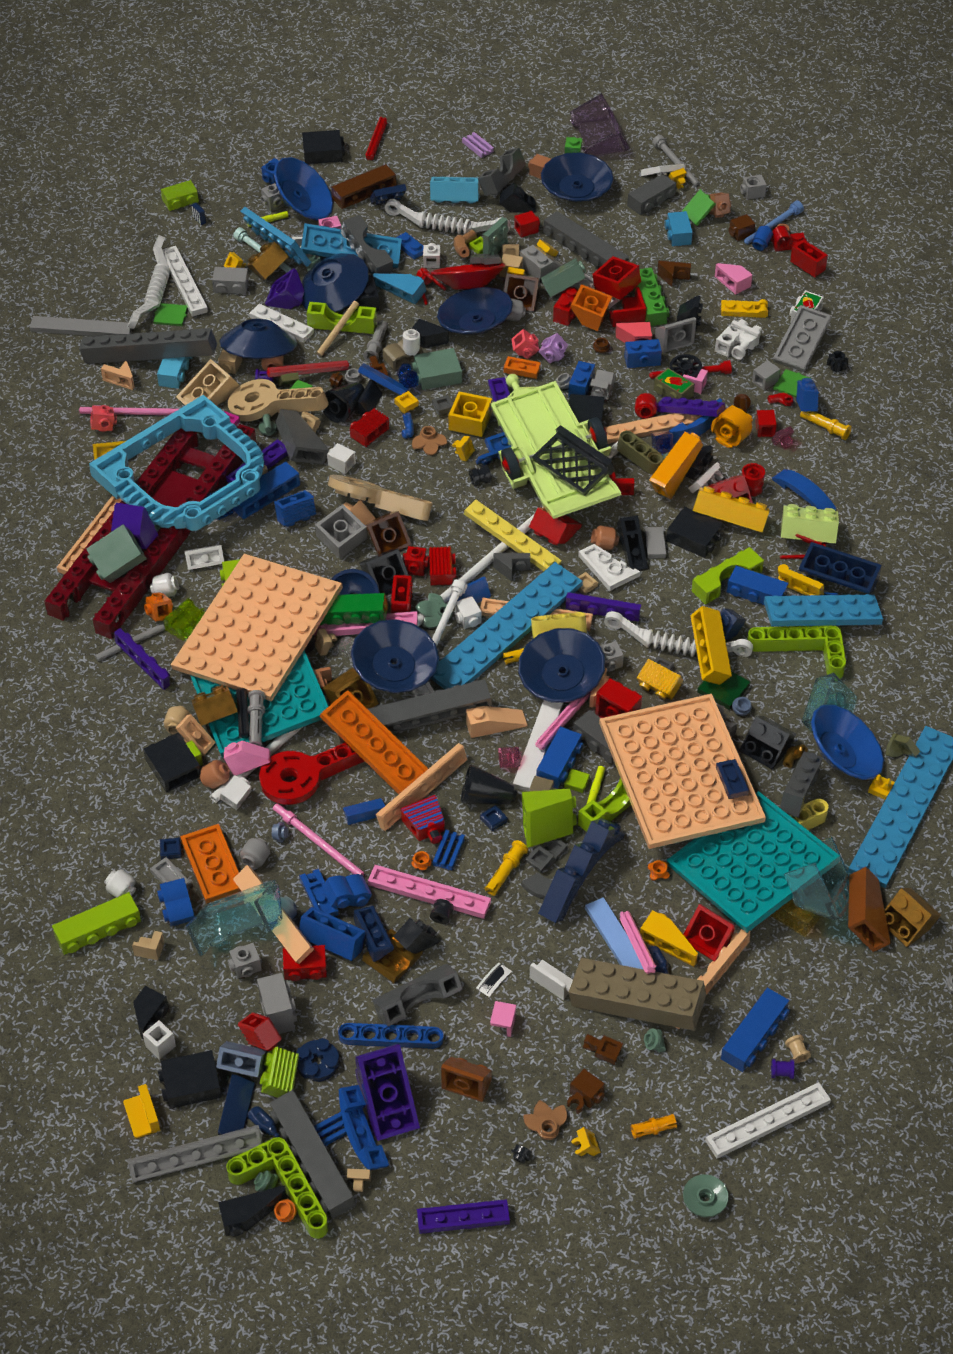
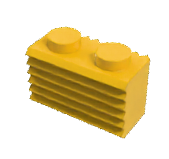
M650 659L647 660L637 676L641 688L646 691L652 689L663 700L666 697L672 700L683 683V679L679 674Z

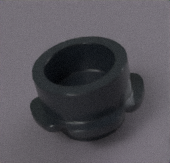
M516 1144L514 1150L511 1149L514 1160L523 1164L525 1161L531 1160L532 1151L528 1148Z

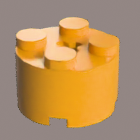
M731 405L712 421L711 431L715 433V439L718 443L732 448L739 445L750 435L753 419L750 414Z

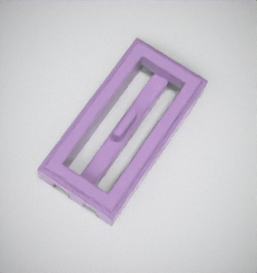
M475 132L472 133V136L467 135V138H462V143L481 158L494 152V147Z

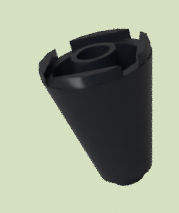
M355 382L326 391L325 395L329 405L323 411L325 416L334 423L345 422L358 406L357 402L365 389L364 386Z
M469 765L465 776V784L462 788L461 803L510 805L511 801H515L517 790L514 789L513 784L475 765Z

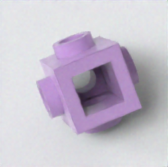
M556 333L543 340L539 353L548 363L560 361L564 357L568 344Z

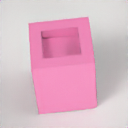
M701 369L697 378L685 374L683 377L695 384L694 392L701 394L707 383L708 371Z
M495 1001L490 1025L507 1028L508 1037L512 1035L516 1017V1005Z

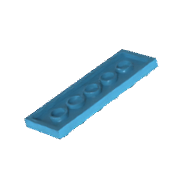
M244 207L241 210V213L244 215L243 220L248 225L251 224V230L257 236L260 235L264 241L270 243L276 242L289 258H293L299 265L302 263L308 267L312 263L295 240L248 208Z
M304 224L301 249L305 254L329 257L345 253L358 256L355 250L351 249L347 239L342 236L341 229ZM367 233L364 238L365 243L374 249L386 250L393 260V268H398L402 239Z
M875 594L765 596L764 605L771 627L882 625L883 622Z

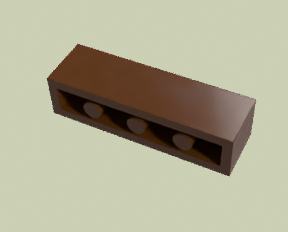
M386 164L332 186V199L341 209H344L370 198L374 190L396 186V174Z

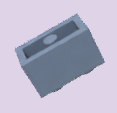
M226 1041L219 1048L216 1068L259 1077L265 1071L264 1059L268 1051Z

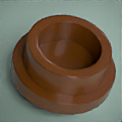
M597 338L593 343V349L598 353H605L609 351L610 344L606 338Z
M338 371L331 375L329 379L330 387L338 388L344 379L341 372Z

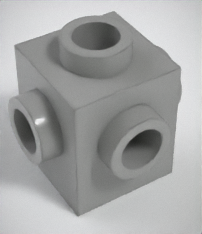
M275 183L261 189V202L270 212L284 207V201Z
M617 641L600 645L605 655V668H607V671L623 667L624 655Z
M254 943L238 946L229 951L230 959L227 960L231 972L235 971L237 978L249 977L253 973L262 971L260 958Z

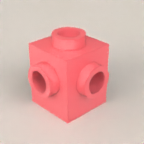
M524 329L511 338L513 350L519 356H523L526 359H529L540 350L538 338Z
M92 405L90 416L91 429L101 432L112 431L113 425L117 423V414H114L113 407Z

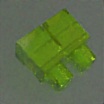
M187 598L177 607V610L172 611L164 619L166 631L182 641L186 638L188 639L205 613L204 608L199 609L194 605V601Z

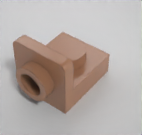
M330 667L313 670L324 696L323 687L327 685L328 681H332Z

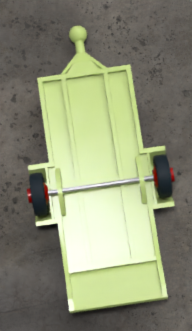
M509 374L506 378V384L512 387L514 391L507 398L490 404L497 418L498 426H501L508 439V444L511 445V447L500 450L498 453L503 471L512 488L515 489L527 485V480H529L543 507L553 519L620 496L621 491L608 474L584 496L533 461L532 456L556 434L555 429L560 425L605 456L610 455L611 447H607V432L599 418L595 417L579 423L556 381L539 387H520L519 377L516 374ZM559 441L552 445V448L562 447V443ZM573 451L565 452V457L575 456ZM562 452L552 453V458H562ZM543 454L540 459H550V454ZM586 460L578 461V466L588 465ZM575 461L565 462V468L575 467ZM563 462L554 463L553 468H563ZM592 469L591 475H598L601 470ZM588 470L578 471V477L588 476ZM576 471L567 472L566 477H576ZM589 481L579 482V486L583 489L589 484Z

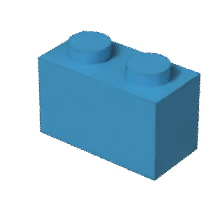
M687 211L668 213L664 225L665 230L668 229L667 237L668 240H671L672 246L691 245L693 232Z

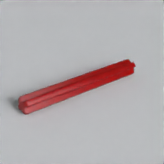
M347 360L268 367L267 376L272 378L297 372L298 375L345 371L349 369V363Z

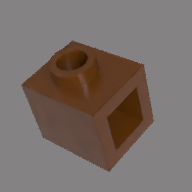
M747 214L730 220L729 234L736 241L743 240L755 232V222Z

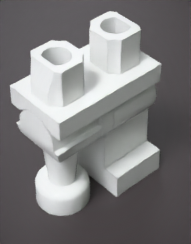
M740 319L738 322L733 320L731 325L716 339L715 352L726 357L732 354L735 359L741 360L746 354V349L753 350L759 344L762 328L757 325L751 328L748 326L747 321Z

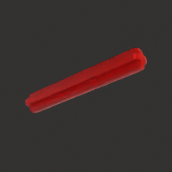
M380 117L365 154L366 160L374 159L387 125L386 117Z

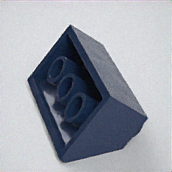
M811 542L798 571L871 594L878 583L882 565Z

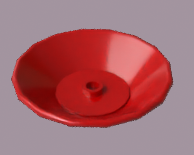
M505 263L446 267L432 270L431 275L455 290L480 288L487 286L505 268Z

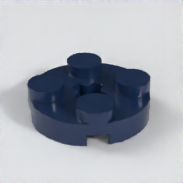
M327 1039L312 1040L297 1049L296 1054H299L297 1070L305 1079L308 1078L321 1082L335 1074L339 1065V1054L335 1046L329 1043ZM315 1057L323 1058L321 1059V1064H317V1062L312 1063Z

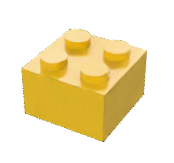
M459 391L448 415L449 430L482 437L492 415L490 404L492 403V398Z

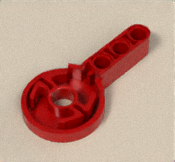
M346 742L315 756H309L298 751L279 752L271 756L270 763L262 765L260 769L261 790L273 802L283 805L298 804L306 801L316 792L317 788L320 787L321 780L364 762V760ZM287 776H294L297 778L292 782L283 781V779Z

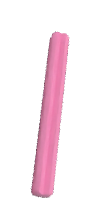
M591 692L585 697L571 701L535 743L536 747L544 750L554 739L560 726L564 727L587 701Z
M622 911L620 913V921L645 973H655V962L629 911Z

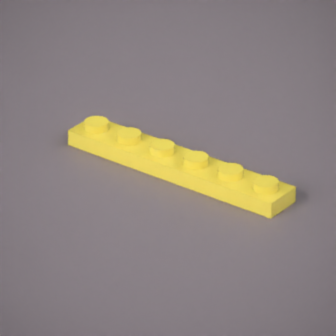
M478 500L472 502L464 510L465 516L517 553H530V562L542 571H545L554 562L559 565L561 564L562 560Z

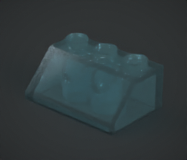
M835 673L816 678L801 722L813 733L811 721L813 712L821 705H836L852 713L857 696Z

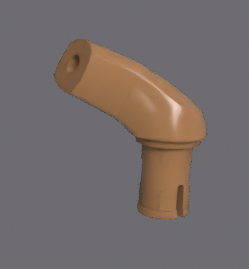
M470 230L464 235H457L454 238V248L459 257L465 258L469 256L467 244L477 239L474 230Z

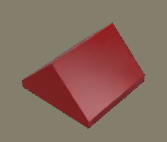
M699 904L683 935L695 950L716 961L722 948L730 944V940L734 935L735 925L702 904Z

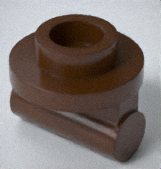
M739 394L734 398L733 404L747 413L751 400L748 395Z

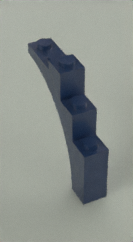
M602 818L591 821L582 843L574 845L566 866L557 869L538 914L554 923L563 921L573 899L593 867L614 844L623 840L626 832L621 830V826Z

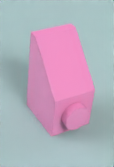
M716 264L715 277L735 295L751 287L752 274L743 266Z
M233 742L224 749V760L233 775H239L270 763V750L249 742Z

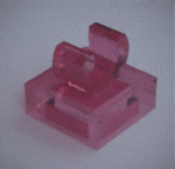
M790 426L776 432L771 440L774 445L781 443L784 450L791 447L790 444H793L791 436L794 433L792 427Z
M519 747L498 748L500 768L521 766L522 751H519Z

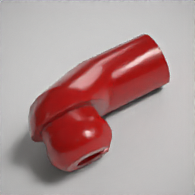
M784 392L768 395L767 397L769 404L778 402L785 406H790L794 401L793 396Z

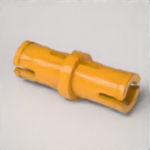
M670 1114L656 1119L652 1117L649 1118V1121L632 1124L630 1127L633 1138L636 1139L650 1134L658 1135L661 1131L677 1128V1124H675L677 1122L674 1114Z

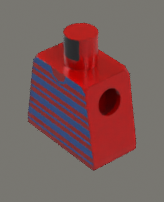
M436 795L400 808L402 822L418 841L429 838L432 844H437L442 840L440 833L445 831L444 818Z

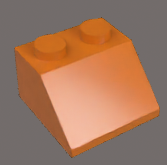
M581 284L571 304V309L583 326L598 331L608 311L612 296Z

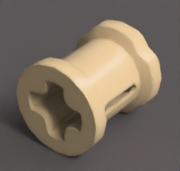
M794 1035L785 1041L786 1047L790 1049L795 1064L804 1062L811 1057L810 1051L806 1049L803 1043L804 1038L802 1035Z

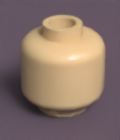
M183 706L169 708L163 722L164 727L172 735L178 733L175 728L190 712Z

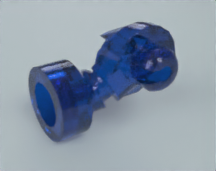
M402 364L396 374L399 382L405 388L416 387L419 382L417 373L413 371L409 364Z

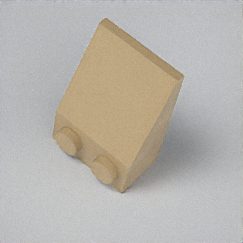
M210 359L176 398L184 405H187L204 395L215 405H218L229 399L233 391L240 385Z

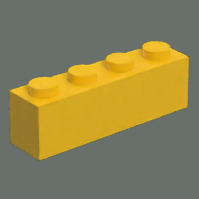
M708 486L700 487L693 511L763 532L769 514V508H766L767 505L759 502L756 504L750 503V500L744 497L737 499L732 497V494L724 491L718 493L714 491V488Z
M701 606L690 615L701 678L703 681L720 685L732 676L721 615L718 610Z

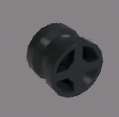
M437 899L434 902V909L430 913V918L436 923L448 924L450 914L454 910V905L445 899Z

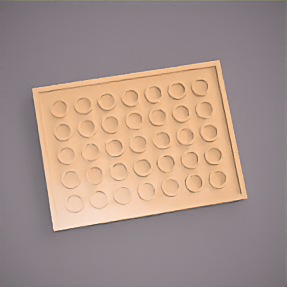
M243 554L171 663V667L174 670L226 687L228 686L235 690L245 688L247 694L253 690H261L265 693V699L272 701L342 590V583Z
M712 694L600 718V727L649 849L765 822L766 816ZM736 759L749 793L747 796L728 799L716 770V763Z

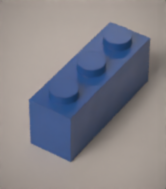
M735 566L728 580L727 593L764 605L765 596H786L788 583Z
M560 726L536 769V776L553 780V787L557 789L561 782L565 783L568 769L573 768L576 754H580L583 749L582 734Z
M313 907L301 916L299 930L308 942L315 945H325V950L351 961L362 952L365 930Z

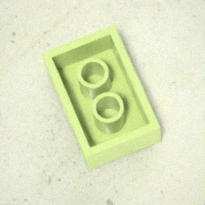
M788 504V506L783 507L781 538L802 540L795 536L799 534L815 541L836 544L839 525L838 511L832 508L821 510L814 506L802 508L795 504Z

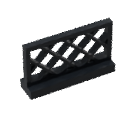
M561 425L555 429L556 434L532 456L533 461L584 496L607 474L611 475L615 471L613 461ZM556 441L562 443L560 448H552V445ZM573 451L575 456L565 457V452ZM562 452V458H552V453ZM543 454H550V459L541 460L540 457ZM586 460L588 465L578 466V461ZM575 461V467L565 468V462ZM563 462V468H553L554 463ZM592 469L601 470L598 475H591ZM588 470V476L578 477V471ZM576 471V477H566L567 472ZM580 481H589V484L584 489L579 486Z

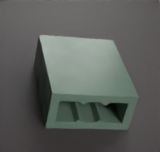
M575 258L541 277L549 296L552 297L585 279L584 273L587 271L582 261L578 262Z
M454 348L414 355V362L411 363L413 373L416 372V382L420 384L422 390L462 383V370Z
M124 524L87 548L89 553L87 557L93 565L97 566L98 570L96 572L101 580L105 579L109 583L147 559L132 532Z

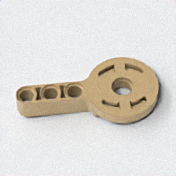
M256 379L242 384L233 391L228 399V408L231 414L239 416L240 421H254L262 418L264 414H269L272 417L275 413H279L280 409L297 412L320 411L329 405L321 387L280 390L277 389L272 381L266 379Z
M330 475L328 486L334 488L335 493L344 496L350 495L351 498L364 501L368 497L367 502L375 504L376 508L391 512L399 511L401 515L419 520H429L433 504L430 501L387 490L376 484L342 475Z

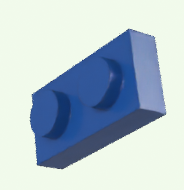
M407 232L396 237L402 239L401 250L415 260L423 255L424 246Z

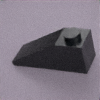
M638 515L620 518L617 522V527L628 567L633 570L648 569Z
M285 1185L218 1202L225 1235L239 1236L274 1210L275 1205L279 1201L287 1199Z

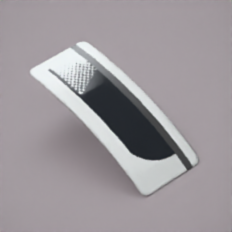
M498 963L483 978L476 989L490 997L499 984L512 971Z

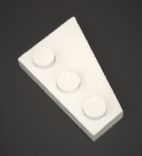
M595 544L579 551L578 556L609 591L640 577L639 570L629 568L627 563L622 560L620 562L611 557L612 554Z

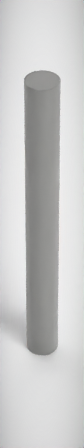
M161 623L132 637L133 641L137 644L164 631L165 626ZM115 645L96 654L95 658L99 662L122 651V649Z

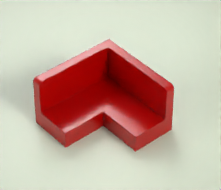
M635 288V297L622 299L623 309L609 311L612 327H616V323L645 322L646 306L640 288Z

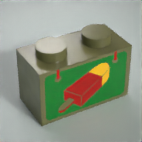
M666 368L655 378L654 391L664 397L686 398L689 400L694 395L695 384L673 370Z

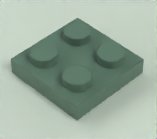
M500 218L483 234V254H498L503 249V244H508V219Z

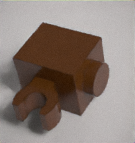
M583 1069L570 1083V1094L573 1096L568 1098L567 1107L577 1103L579 1106L576 1108V1113L579 1114L583 1111L584 1104L589 1108L595 1103L599 1104L605 1096V1083L586 1069Z

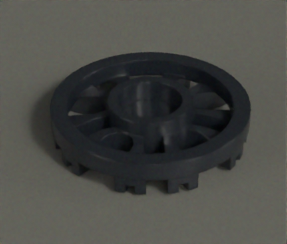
M681 354L671 360L670 369L681 376L687 374L696 377L702 369V363L694 355Z

